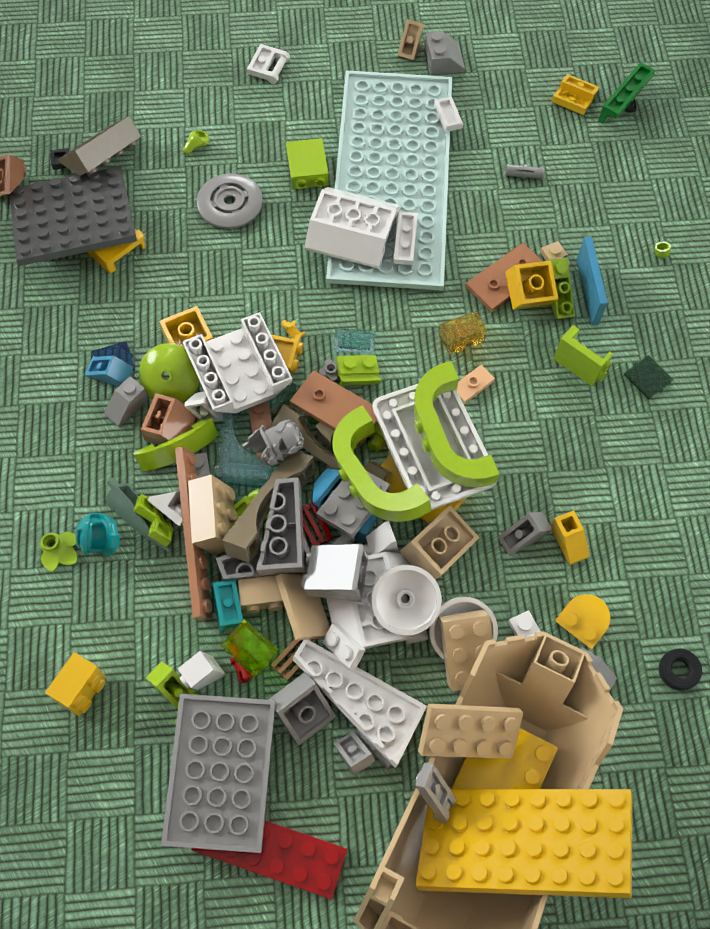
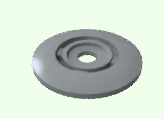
M231 173L215 176L201 187L197 195V207L202 218L209 224L224 229H234L249 224L258 216L263 205L262 192L259 186L250 178L240 174ZM227 197L235 198L233 204H226L224 200Z

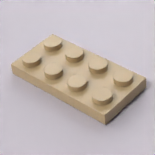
M428 704L418 752L421 756L512 759L523 712L519 708Z

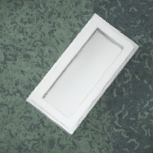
M452 97L434 100L435 109L445 132L462 129L463 122Z

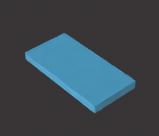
M586 236L583 239L577 257V265L591 325H598L608 301L593 239L591 236Z

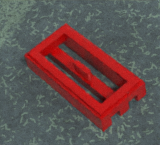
M313 501L307 506H302V514L305 513L319 541H315L304 519L303 530L311 545H323L333 540V536L326 523L317 517L318 508L313 504ZM310 510L313 511L322 530L326 535V538H323L319 528L317 527L312 515L309 512Z

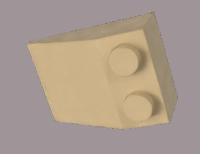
M448 506L399 552L411 565L424 569L436 580L479 539V536L451 506Z

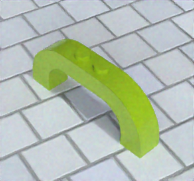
M452 361L439 364L424 374L415 391L413 406L414 427L417 434L422 436L423 450L425 453L428 452L437 471L457 485L477 488L495 484L499 477V471L492 455L478 459L462 458L451 449L434 409L433 401L443 393L456 390L459 377Z
M363 405L349 412L337 425L332 444L336 462L340 469L338 474L343 482L347 481L350 486L348 488L354 498L358 497L370 513L387 521H410L432 511L430 499L418 483L399 493H388L375 485L354 454L356 445L363 438L376 432L373 419Z

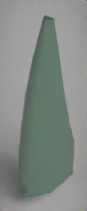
M114 477L109 479L107 484L111 487V490L105 498L108 505L142 536L169 553L173 550L169 545L165 547L148 536L151 522L134 512L139 496L128 483L119 484Z

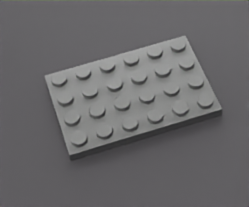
M180 694L161 846L262 853L275 700Z

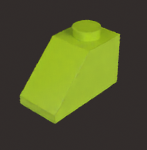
M163 661L146 677L153 687L177 710L180 694L197 695L191 687L187 688L180 680V676Z

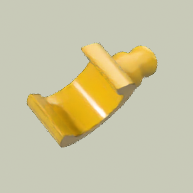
M283 320L281 326L286 329L292 339H295L296 334H299L300 338L305 335V331L300 332L296 328L295 323L297 321L294 320L290 323Z

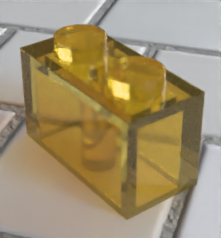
M477 311L441 323L439 328V336L448 354L454 351L460 352L465 347L481 344L485 341L487 329Z

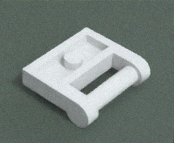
M260 44L247 68V74L266 79L271 84H276L279 79L278 75L284 64L288 62L290 55L286 51ZM278 58L279 60L273 71H268L274 59Z

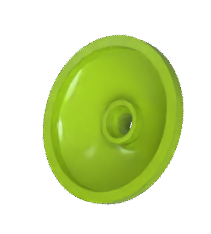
M174 343L157 345L144 355L140 363V384L145 388L147 395L152 400L157 393L175 398L183 403L191 398L199 387V378L185 347ZM164 372L169 373V379L163 377Z

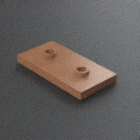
M522 243L466 282L465 287L490 312H493L511 299L505 272L517 264L543 261Z
M314 370L290 400V405L334 431L339 422L349 412L363 405L373 419L374 427L378 423L373 413V404ZM367 437L363 438L358 445L361 446Z

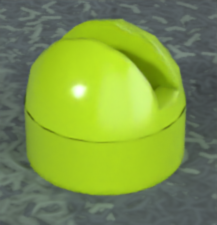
M659 242L655 245V255L658 258L664 259L669 256L671 245L668 242Z

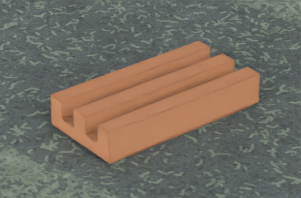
M294 639L271 664V667L286 681H289L300 669L296 664L287 674L284 672L294 662L293 657L296 651L281 668L279 665L302 640Z

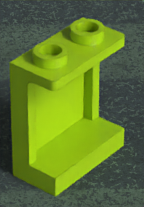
M323 139L286 142V155L292 189L328 186L329 177Z
M572 325L561 337L553 359L593 387L597 381L601 383L608 373L606 371L613 363L610 361L613 353L609 352L604 358H601L576 340L580 329Z

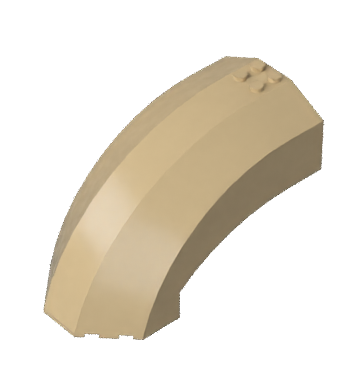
M544 631L536 632L534 636L529 637L518 635L506 637L505 641H485L455 704L519 708L523 712L520 728L558 747L540 789H589L599 765L613 746L623 712L619 701H614L610 695V687L602 674L597 673L592 666L593 660L590 655ZM431 756L428 763L435 765L451 789L466 757ZM416 788L353 922L361 929H538L548 895L419 891L417 889L416 879L428 804Z

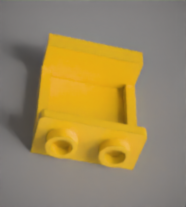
M135 229L137 241L93 250L87 253L111 274L116 270L114 263L138 245L142 249L146 247L144 242L145 236L139 229Z
M296 334L295 339L271 335L292 377L293 371L297 372L299 365L297 357L298 354H302L304 343L301 342L299 334Z

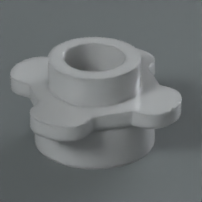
M331 359L325 360V365L319 370V374L331 381L337 380L338 371L336 363Z

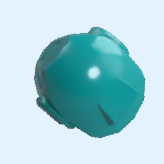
M89 513L76 526V545L86 555L99 553L108 557L115 554L120 546V534L117 531L116 521L103 513Z

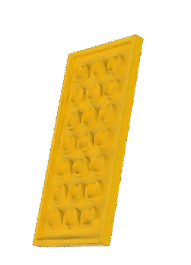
M450 789L456 800L454 806L449 809L450 817L447 823L435 820L433 818L434 812L427 805L416 879V887L419 891L632 898L631 789Z

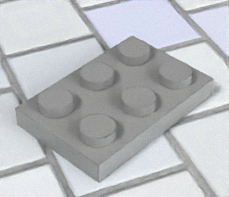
M366 471L379 489L385 492L391 490L389 483ZM341 481L317 511L316 515L322 521L353 539L372 513L364 507L358 497L354 498L348 488L350 486L349 483Z

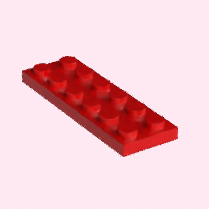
M265 821L262 853L191 849L202 855L331 900L347 852V848Z

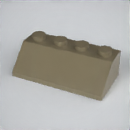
M128 116L111 124L59 158L58 161L79 176L85 173L89 176L98 170L96 166L100 164L102 167L111 161V156L115 158L122 154L124 147L128 149L137 144L135 140L141 137Z

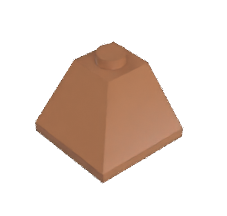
M9 154L0 157V197L9 195L26 176V166H24L23 159Z

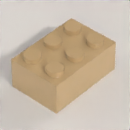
M213 475L188 481L192 544L213 555L225 553L222 540L237 520V514L234 509L235 492L233 488Z
M484 610L439 616L447 684L452 691L463 689L484 642L492 640L490 616Z

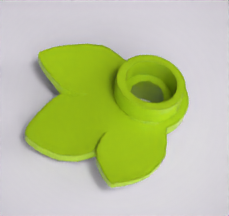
M64 532L59 535L47 533L42 537L40 541V548L43 551L41 562L48 571L54 572L59 563L66 566L77 563L78 556L73 548L76 545L75 534L71 532ZM50 542H55L54 546L48 547Z

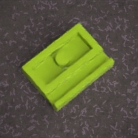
M376 355L336 357L335 362L338 376L341 380L340 386L380 384L381 378L379 377L380 372Z

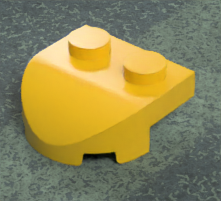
M584 594L573 598L555 621L590 649H593L609 627L610 612L607 605L600 598Z

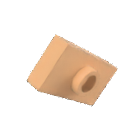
M480 365L461 379L456 390L463 404L492 384L495 378Z

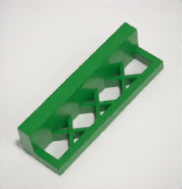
M640 62L603 105L598 121L603 124L609 116L618 119L651 80L656 70Z

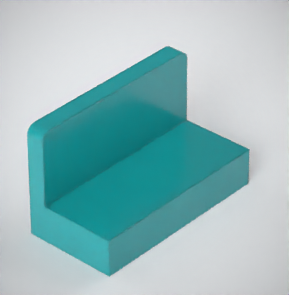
M236 580L213 583L212 594L219 633H224L225 628L243 625Z

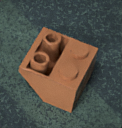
M156 393L141 427V432L145 441L160 445L192 430L191 425L196 423L197 417L184 407L185 404L179 400Z

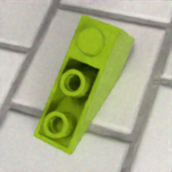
M568 257L547 260L552 263L558 300L550 304L556 319L575 317Z

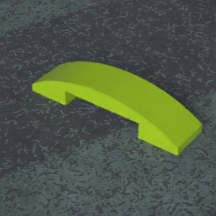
M208 417L191 425L192 430L156 447L151 444L134 452L133 454L142 472L175 463L176 448L183 446L195 453L212 442L218 436L212 418Z

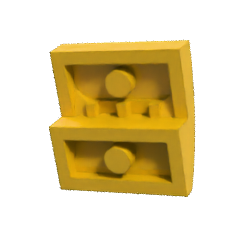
M567 74L561 81L560 87L553 95L551 102L584 115L600 87Z

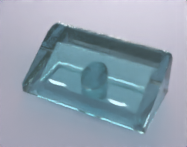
M335 329L334 351L374 352L375 331Z

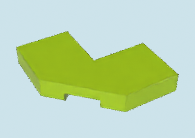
M141 494L137 498L134 512L151 522L148 536L167 547L171 543L174 528L170 522L165 521L162 512L148 501V497Z

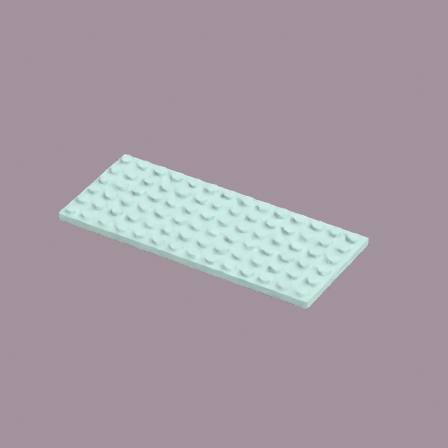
M346 71L335 189L400 205L401 212L418 213L413 265L393 264L397 217L396 223L393 222L385 243V254L379 269L328 256L326 283L443 291L450 131L445 132L435 109L434 100L451 97L452 77Z

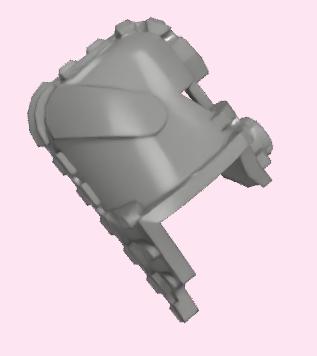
M283 420L269 429L261 425L258 430H255L248 437V442L243 443L242 446L244 449L252 448L256 453L263 452L261 459L264 465L273 466L280 464L279 460L282 462L288 455L302 449L304 438L296 423L292 420Z

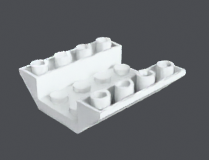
M329 187L321 190L310 218L304 249L379 269L385 254V243L393 222L396 223L401 206Z
M260 312L241 319V329L205 342L202 334L182 341L214 412L238 413L275 398L293 381Z
M382 552L367 555L368 565L362 602L326 598L331 623L339 624L364 649L404 640L406 645L428 640L426 630L415 635L406 636L390 632L379 623L372 609V591L379 577L393 567L409 565L407 559L400 553ZM406 594L402 595L401 601L407 602L408 596Z

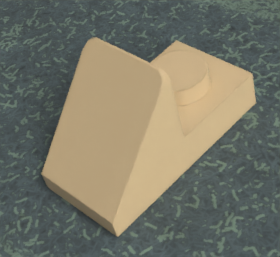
M407 19L398 56L415 60L422 46L420 40L425 24Z

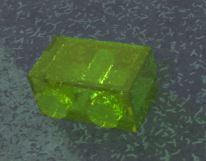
M245 619L220 646L254 677L268 665L279 650Z

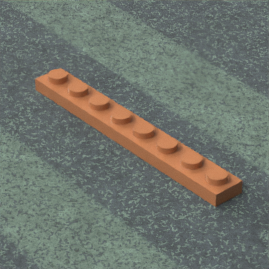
M182 446L176 448L175 453L192 615L194 619L207 621L212 619L211 612L213 610L209 597L210 582L207 578L206 570L208 562L204 549L192 544L188 481L198 479L195 471L196 457L192 451Z

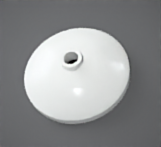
M400 565L387 570L379 577L372 591L371 603L375 617L384 628L392 633L406 636L421 633L435 622L441 609L442 597L436 580L427 571L413 565ZM402 595H409V600L407 602H402Z
M456 597L441 605L437 619L429 627V636L434 650L442 659H444L439 616L484 610L490 616L492 640L496 642L498 625L493 612L487 605L471 597Z

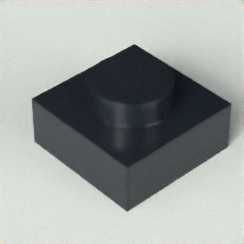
M69 148L50 150L53 170L67 168L58 159L70 152Z

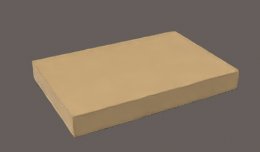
M280 573L277 575L276 581L295 640L324 639L330 626L320 597L308 596L304 588H302L304 574Z

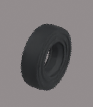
M681 648L673 649L661 658L659 674L668 687L678 691H685L699 683L702 676V665L697 656L691 651ZM681 661L688 666L689 674L686 678H679L674 675L672 671L674 662Z

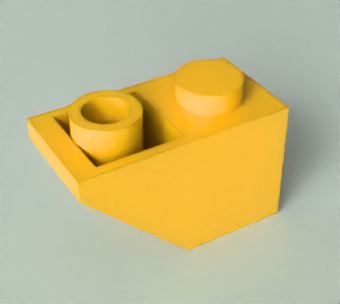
M575 511L554 518L551 524L552 533L568 564L572 565L589 558L585 531Z

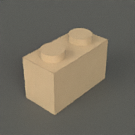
M277 575L238 580L242 612L256 614L264 609L278 611L285 607L276 581Z

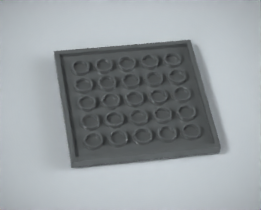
M121 166L98 170L89 176L87 173L80 176L74 174L69 177L54 178L50 181L17 186L9 194L18 266L137 241Z

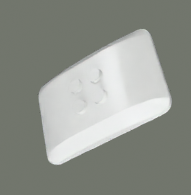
M418 384L380 396L374 400L372 405L373 413L407 489L418 483L430 499L431 510L485 491L496 485L495 483L477 488L464 487L449 481L437 471L428 452L425 453L423 450L421 434H417L414 427L413 406ZM457 390L439 395L433 401V406L451 449L458 456L466 459H478L488 456Z

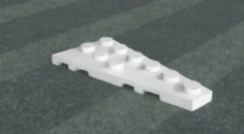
M303 640L293 657V661L396 768L427 706L358 667L356 669H349L335 654L310 640Z

